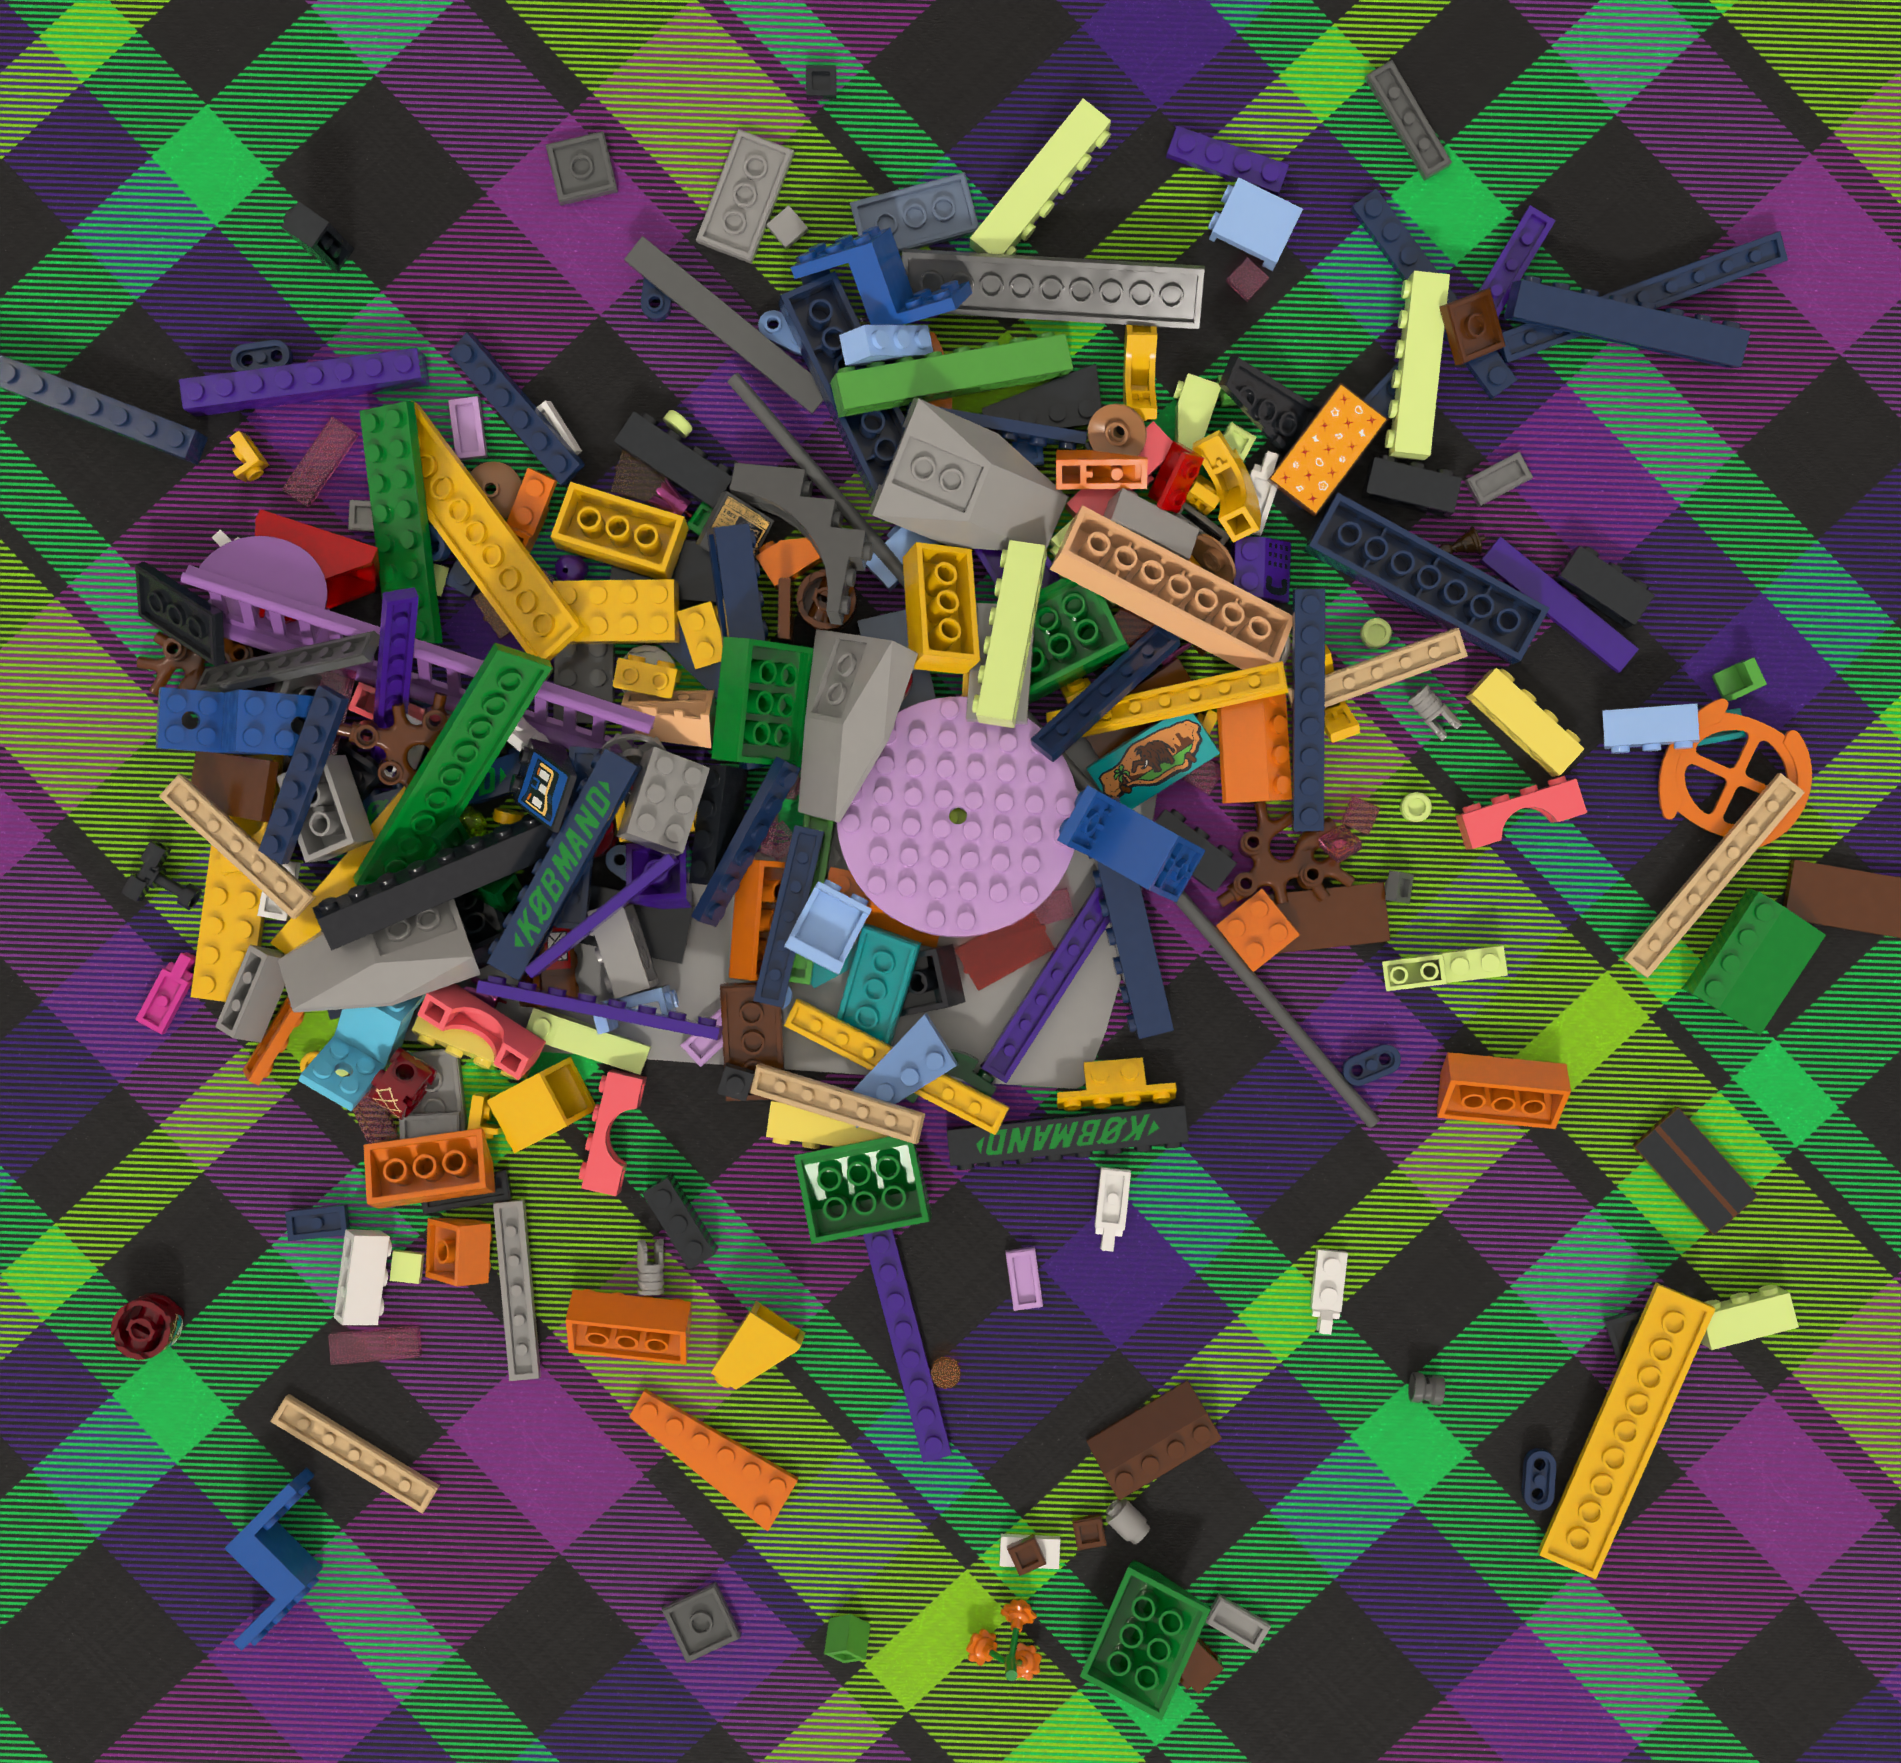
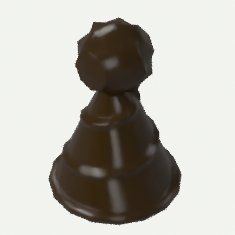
M1471 526L1453 545L1444 543L1439 548L1451 555L1453 552L1477 553L1481 555V542L1486 539L1484 535L1479 536L1476 529Z

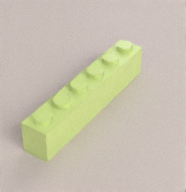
M1083 98L970 237V247L977 253L1015 255L1017 252L1016 245L1021 239L1026 241L1032 235L1036 228L1033 224L1040 216L1045 218L1055 204L1052 201L1058 193L1064 195L1073 183L1071 177L1077 170L1082 172L1092 159L1090 154L1096 146L1101 149L1111 135L1109 133L1111 120Z
M1413 271L1408 280L1403 281L1401 298L1405 299V308L1400 311L1398 318V328L1402 329L1401 340H1397L1395 347V358H1399L1398 370L1393 372L1391 383L1392 388H1396L1395 400L1390 401L1388 417L1393 418L1392 428L1387 430L1385 438V448H1389V456L1394 458L1424 461L1431 455L1444 335V323L1439 306L1447 304L1450 274Z
M1009 540L1008 550H1002L1000 567L1004 568L1002 579L997 578L995 585V596L998 597L997 607L991 608L989 625H993L991 636H986L983 652L987 654L986 665L980 666L978 683H981L982 686L980 695L975 694L972 712L976 713L979 723L1015 728L1047 559L1045 545Z

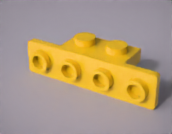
M1143 1057L1084 1062L1086 1090L1057 1093V1108L1066 1111H1077L1082 1107L1088 1106L1104 1109L1112 1104L1136 1106L1141 1102L1148 1101L1163 1104L1171 1099H1175L1177 1088L1176 1083L1146 1085Z

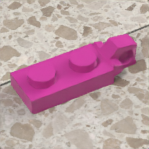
M188 952L180 953L176 963L169 962L166 968H162L136 1017V1021L160 1034L166 1033L193 982V973L190 971L195 964L196 956Z

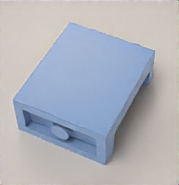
M1238 177L1234 187L1228 185L1221 199V202L1225 203L1221 214L1215 211L1208 229L1212 230L1209 240L1215 242L1216 238L1233 245L1263 260L1262 266L1273 271L1303 209Z
M826 879L824 884L819 881L816 883L784 947L835 974H839L872 909L867 907L868 900L854 893L851 897H848L840 892L841 886Z
M670 985L617 998L618 1000L626 1001V1007L629 1008L657 1001L661 1014L668 1015L669 1010L676 1011L675 1008L679 1007L677 993L675 989L670 990ZM593 1016L598 1034L619 1028L617 1020Z

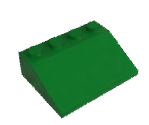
M1065 577L1040 591L1034 627L1029 704L1119 659L1130 649L1106 599Z
M723 638L711 759L772 765L777 756L801 768L805 715L814 648L749 638Z
M1747 888L1682 989L1756 1034L1761 1035L1826 935L1761 892Z
M889 1136L794 1155L811 1244L929 1222L932 1218L923 1172L916 1146L913 1143Z
M1133 1559L1127 1568L1080 1677L1162 1721L1211 1608L1161 1573Z

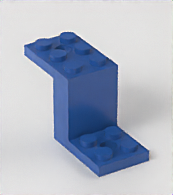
M879 226L871 227L862 231V235L854 239L852 234L840 237L835 240V244L826 246L825 243L814 245L808 249L809 252L798 256L799 261L790 267L794 279L849 263L870 325H904L953 311L973 293L969 281L959 284L958 280H953L941 285V290L931 292V289L927 288L913 294L890 227L880 230Z
M160 687L158 694L156 748L238 755L271 754L293 756L300 735L293 732L291 722L296 717L306 720L314 696L240 689L222 693ZM193 712L198 717V724L194 729H187L182 724L184 713Z
M1087 785L1085 790L1078 794L1072 814L1062 823L1057 841L1090 856L1149 891L1177 903L1206 850Z
M307 1467L224 1548L275 1598L233 1642L241 1651L249 1643L255 1646L319 1581L316 1575L323 1567L277 1522L311 1488L307 1483L315 1475Z

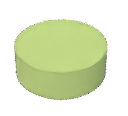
M669 410L663 417L665 424L683 438H686L693 430L691 424L674 410Z
M1381 618L1370 619L1364 623L1360 631L1362 642L1372 649L1385 646L1390 641L1392 635L1390 625Z
M1420 792L1407 794L1400 803L1402 816L1410 822L1423 821L1431 813L1432 805L1430 799Z

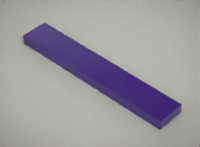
M1499 537L1481 558L1480 562L1510 587L1549 607L1550 609L1546 614L1547 617L1616 673L1621 672L1639 650L1502 537Z
M674 854L664 855L526 966V973L530 978L540 975L680 861Z

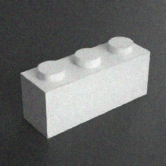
M345 1230L334 1318L342 1325H378L379 1316L383 1314L384 1300L382 1298V1290L388 1281L386 1260L391 1255L392 1242L389 1239L390 1236L381 1230Z

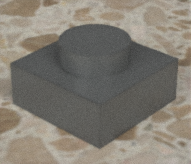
M1389 870V876L1385 882V900L1410 904L1414 874Z

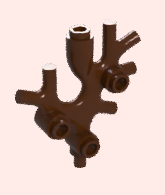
M159 631L153 641L163 647L165 657L148 658L139 656L137 659V668L153 670L157 673L156 679L148 691L158 696L159 688L167 685L174 671L178 668L184 670L185 676L177 689L195 690L205 670L206 660ZM224 638V652L228 663L261 656L257 648ZM178 645V651L175 653L174 649ZM242 651H245V656L241 659L240 654ZM252 687V688H247V689H242V690L257 691L254 687Z
M435 692L432 706L424 711L422 724H412L406 716L404 703L392 705L394 716L392 726L379 728L371 720H363L359 723L353 722V725L341 723L337 735L350 737V742H355L357 746L363 749H370L374 746L383 749L386 757L379 764L378 777L380 781L386 785L401 783L407 789L417 772L408 762V752L416 745H424L431 749L451 716L445 710L448 695ZM439 715L441 720L433 722L430 716ZM369 729L373 735L369 737L364 736L362 730ZM391 765L397 770L395 772H388L386 767Z
M1266 803L1254 804L1257 817L1256 830L1245 833L1238 842L1240 854L1246 858H1251L1253 867L1249 872L1238 874L1232 883L1226 886L1227 891L1218 896L1216 900L1223 908L1233 900L1239 902L1241 899L1249 898L1256 889L1262 886H1270L1274 890L1277 905L1288 903L1287 882L1292 878H1297L1299 886L1306 890L1312 889L1321 902L1330 896L1323 886L1322 881L1325 877L1334 878L1347 887H1350L1354 882L1355 877L1340 867L1342 861L1354 854V850L1347 843L1323 861H1317L1314 858L1315 851L1336 837L1335 834L1339 831L1335 822L1330 817L1324 819V831H1303L1296 842L1293 855L1286 860L1276 859L1270 851L1271 840L1275 835L1292 824V812H1287L1277 820H1271ZM1249 839L1254 840L1257 844L1256 848H1251L1247 841ZM1307 871L1314 872L1315 880L1308 878ZM1242 880L1247 881L1250 888L1243 889L1240 882Z

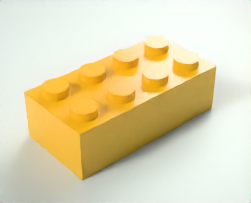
M570 482L550 537L557 549L651 578L671 579L689 528L684 516Z
M916 542L902 557L908 648L918 653L914 669L966 674L980 661L972 549Z
M674 579L553 581V586L585 627L569 644L680 643V627L677 615L679 611V583Z

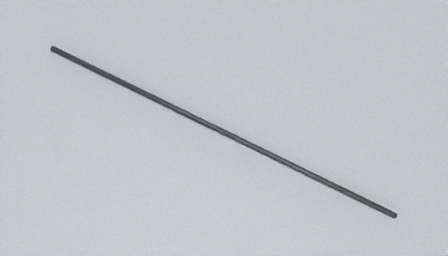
M739 373L734 374L727 383L799 467L806 470L807 476L827 499L836 500L838 510L843 513V518L853 529L866 530L869 542L873 543V553L877 555L904 587L903 564L744 378ZM1028 710V719L1042 729L1043 726ZM1064 752L1062 755L1071 771L1076 789L1081 792L1085 790L1087 785L1096 789ZM1183 890L1177 903H1174L1368 1128L1375 1126L1380 1121L1376 1113L1352 1085L1346 1081L1339 1070Z

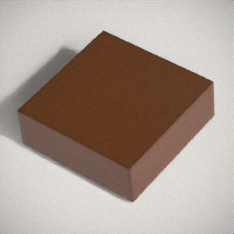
M1101 1513L1072 1518L1077 1551L1107 1546Z
M1034 1534L1007 1546L1019 1576L1047 1564Z

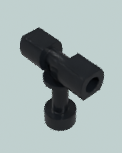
M150 841L140 858L144 862L138 874H131L121 893L136 902L142 901L149 888L154 889L159 885L178 897L177 904L190 910L200 899L202 890L193 884H188L184 887L165 875L166 868L162 867L171 849L158 841Z

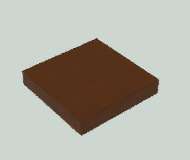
M1490 288L1439 306L1455 366L1506 346Z
M780 578L778 581V638L783 644L794 645L795 585L791 578Z

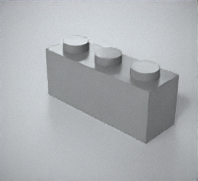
M1122 488L1109 499L1104 513V517L1186 560L1190 559L1200 529L1191 525L1183 518H1178L1165 510H1161L1156 504L1140 498L1135 492Z
M249 945L215 1026L216 1028L234 1039L261 1043L285 986L278 959L284 956L283 953L275 949Z

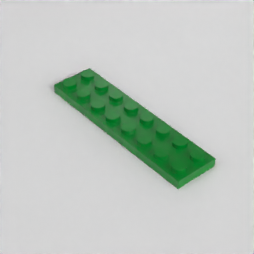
M404 401L360 410L375 545L378 548L380 563L379 578L382 599L384 592L415 587L419 596L415 639L431 644L443 643L414 402Z

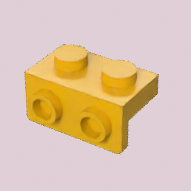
M713 600L678 611L677 615L695 669L721 662L723 646L717 605H714Z
M629 654L627 659L618 658L613 680L614 688L668 699L673 697L675 683L680 684L682 674L678 669H674V663L658 660L657 665L645 663L646 658Z

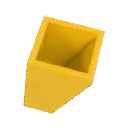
M571 1057L487 1100L493 1116L497 1119L506 1141L510 1144L514 1153L592 1113L596 1105Z
M755 1301L717 1359L711 1374L715 1376L714 1380L725 1388H730L731 1386L737 1390L797 1352L802 1345L805 1332L758 1301Z

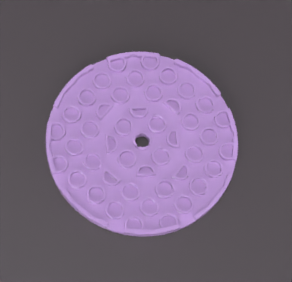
M968 697L936 698L917 703L898 712L889 741L840 823L837 822L838 837L844 859L856 883L865 895L880 910L902 924L920 932L944 937L984 935L1011 926L1036 910L1058 886L1075 850L1057 841L1060 835V827L1064 820L1072 814L1075 808L1074 803L1078 796L1073 776L1063 755L1052 762L1031 745L1030 739L1041 728L1030 719H1028L1027 725L1015 724V728L967 722ZM957 808L964 810L967 814L966 820L962 824L951 822L949 815L952 810Z

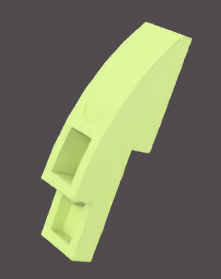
M1504 945L1454 950L1382 961L1386 991L1508 976Z

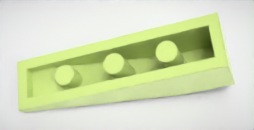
M1189 373L1184 382L1178 381L1173 398L1178 399L1175 407V442H1179L1193 451V443L1204 438L1221 389L1218 383Z
M534 1007L526 1027L527 1030L546 1041V1045L639 1075L642 1073L651 1046L613 1032L598 1034L596 1026L549 1008Z

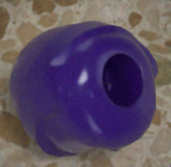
M563 555L555 564V574L558 581L585 580L589 572L588 564L581 557L574 555Z

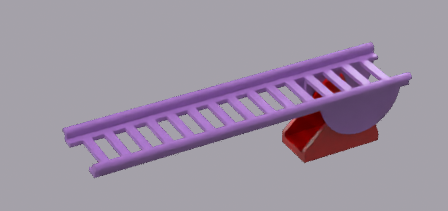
M260 509L256 516L255 536L240 538L224 544L212 552L199 568L188 565L186 572H183L181 575L182 583L209 591L210 599L208 602L223 611L224 638L263 651L276 653L343 638V635L352 636L370 631H375L380 635V627L330 611V608L375 592L380 581L378 548ZM415 639L413 658L417 659L418 674L411 673L409 698L432 705L435 692L448 695L445 709L453 712L466 691L461 688V673L474 677L483 660ZM373 656L372 661L369 663L328 672L376 687L378 661ZM431 664L446 668L447 683L432 678ZM547 681L543 682L535 695L534 712L526 710L523 715L524 719L538 732L544 734L550 743L565 747L566 749H569V746L601 749L608 740L613 738L605 735L606 720L622 725V735L635 733V730L650 734L655 722V716ZM548 702L564 706L563 721L548 717ZM577 711L593 716L592 730L577 726ZM626 740L632 747H639L634 744V740ZM618 743L609 748L617 753H622Z

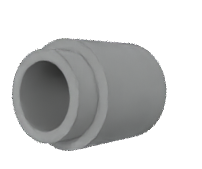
M1116 1499L1106 1509L1108 1514L1106 1522L1125 1541L1137 1544L1147 1535L1150 1526L1146 1523L1147 1519L1127 1499L1121 1501Z

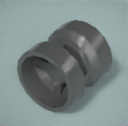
M1412 1372L1408 1386L1409 1401L1421 1403L1425 1400L1429 1401L1431 1405L1441 1406L1445 1396L1444 1376L1432 1375L1431 1377H1425L1423 1373Z

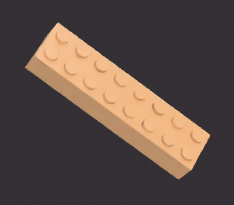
M1083 505L1071 521L1050 567V570L1242 670L1279 662L1293 626V616Z

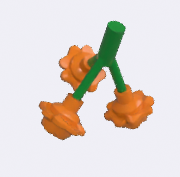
M1013 1599L1010 1604H1005L1000 1612L1006 1617L1008 1622H1011L1010 1629L1013 1631L1009 1655L1004 1657L997 1653L998 1645L994 1642L996 1635L989 1633L986 1629H981L979 1634L973 1633L966 1651L970 1653L968 1660L976 1662L979 1666H982L985 1661L990 1662L993 1658L1005 1665V1676L1009 1681H1014L1021 1677L1030 1681L1033 1679V1674L1038 1675L1040 1673L1039 1664L1042 1660V1655L1036 1653L1035 1645L1017 1644L1023 1625L1027 1623L1032 1624L1034 1619L1037 1618V1614L1032 1611L1030 1604L1025 1600Z

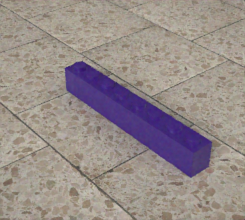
M418 348L179 379L183 409L195 417L430 386L426 356Z

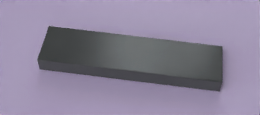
M1393 60L1367 74L1365 77L1367 84L1423 180L1425 181L1449 167L1452 161Z

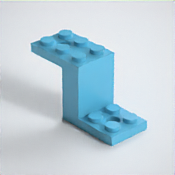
M426 994L393 1006L342 1009L334 1036L301 1073L299 1082L352 1111L373 1086L371 1082L375 1075L381 1069L386 1070L389 1067L392 1055L399 1047H402L413 1012L424 1000ZM345 1070L350 1076L341 1077L335 1071Z

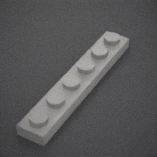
M525 1199L498 1201L493 1203L509 1381L539 1379L541 1377Z

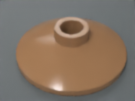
M1113 403L1101 407L1092 416L1088 425V439L1094 451L1138 456L1146 444L1147 431L1143 419L1134 409L1124 404ZM1117 426H1120L1124 429V435H1119L1117 433Z
M486 462L478 465L470 474L504 519L508 518L522 484L519 475L510 466L501 462ZM491 484L495 485V493L487 494V487Z
M1198 534L1192 551L1194 557L1205 570L1232 584L1236 577V569L1228 550L1212 536Z

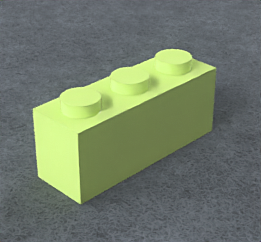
M1767 1285L1759 1288L1757 1293H1736L1730 1296V1300L1723 1302L1719 1300L1706 1301L1705 1303L1715 1308V1312L1701 1344L1714 1350L1798 1328L1790 1292L1777 1287V1285Z

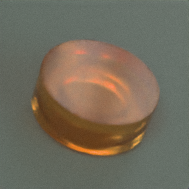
M941 1357L933 1363L931 1378L938 1387L947 1389L958 1383L961 1370L955 1359Z

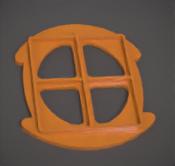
M1720 698L1698 710L1700 740L1698 743H1693V748L1674 749V744L1667 746L1659 772V805L1665 819H1673L1677 812H1679L1697 826L1724 837L1734 826V824L1725 822L1723 817L1736 789L1743 786L1761 794L1767 787V785L1748 777L1745 772L1759 742L1766 741L1780 756L1785 767L1786 778L1805 793L1759 846L1762 847L1787 832L1804 810L1812 784L1810 755L1804 740L1797 731L1789 730L1784 735L1755 719L1725 713L1728 708V701ZM1740 730L1748 735L1740 756L1732 768H1727L1700 756L1696 752V747L1700 741L1717 732ZM1690 764L1723 777L1726 781L1713 811L1709 814L1704 813L1694 803L1687 790L1685 771Z

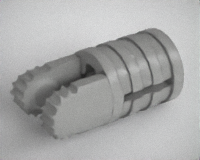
M1428 684L1417 690L1407 700V703L1413 706V709L1419 713V716L1424 719L1423 721L1441 741L1448 736L1445 729L1435 720L1437 716L1442 714L1448 723L1456 729L1463 725L1446 704L1442 703L1441 699L1435 695Z
M655 1239L654 1262H647L648 1248L646 1241L638 1240L637 1294H664V1239Z

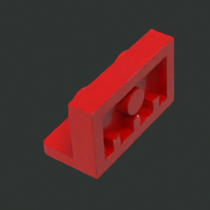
M1173 441L1148 493V497L1156 501L1157 507L1161 510L1179 513L1205 458L1183 444Z

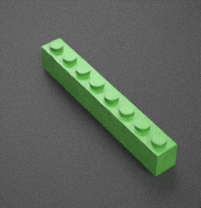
M1047 332L1038 335L1037 339L1027 340L1026 337L1014 338L1009 341V344L999 345L998 342H989L982 345L980 349L971 350L968 346L960 347L953 350V353L942 355L940 351L926 354L922 359L914 360L912 356L897 359L896 363L885 365L883 361L868 364L867 368L858 370L854 366L844 367L837 371L830 384L838 417H845L907 406L913 401V398L929 402L1058 379L1068 375L1073 370V364L1066 335H1055L1054 332Z

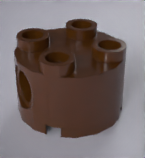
M822 569L809 574L798 587L796 597L801 616L815 630L840 632L851 623L856 615L858 601L854 587L849 589L848 596L851 597L850 613L844 615L843 625L831 624L826 612L828 595L826 570Z

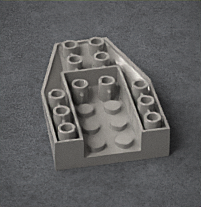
M913 398L902 426L905 430L883 485L879 484L868 513L947 546L969 549L1008 550L1009 540L1045 545L1047 550L1068 496L1061 490H1056L1055 484L998 433L919 398Z
M816 629L805 715L798 812L840 823L889 741L911 673L914 670L918 656L917 652L893 640Z
M455 899L444 902L332 951L323 932L320 931L278 959L293 1012L393 1006L481 975Z

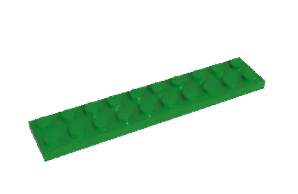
M494 643L353 876L355 885L370 884L377 881L383 874L396 873L407 868L414 861H424L436 856L434 851L437 849V846L431 837L432 833L450 815L460 818L553 667L549 660Z

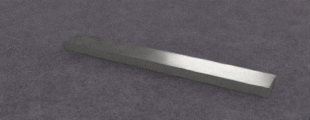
M642 236L624 258V261L810 414L813 415L824 401L811 373L645 237Z
M375 631L227 663L217 667L205 668L195 690L225 693L369 663L372 661L379 645L380 635Z

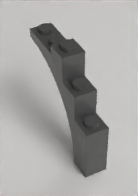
M735 463L730 485L731 494L751 507H756L779 516L797 528L811 542L822 559L826 570L828 585L826 612L830 623L843 625L844 615L850 613L851 597L848 594L850 587L855 585L856 571H865L867 560L871 561L873 555V543L869 542L866 530L842 528L843 513L839 512L836 500L813 498V483L809 481L805 469Z

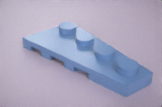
M926 1013L852 1091L896 1104L959 1064Z

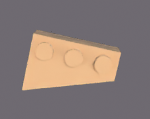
M714 690L674 691L671 699L633 691L624 693L621 706L655 716L654 726L650 734L635 730V734H643L653 738L658 737L660 742L712 748L716 717Z

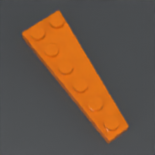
M647 1389L644 1390L629 1418L763 1529L769 1531L798 1481L797 1476Z

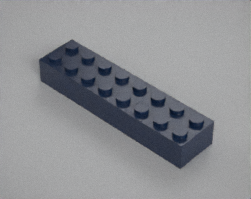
M834 271L780 295L779 307L869 497L873 501L879 484L883 485L905 430L902 427L905 417L900 407L838 417L830 382L839 369L849 367L845 366L839 335L861 325ZM856 365L854 367L858 370L867 368V365Z
M1337 493L1331 499L1303 550L1447 630L1459 628L1462 638L1511 665L1522 660L1550 609L1340 493Z

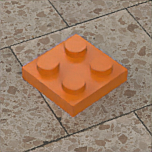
M1263 888L1216 925L1218 930L1253 972L1301 935Z

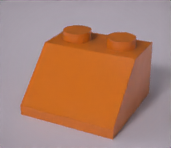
M428 1218L425 1277L457 1287L488 1283L491 1269V1223L476 1219Z

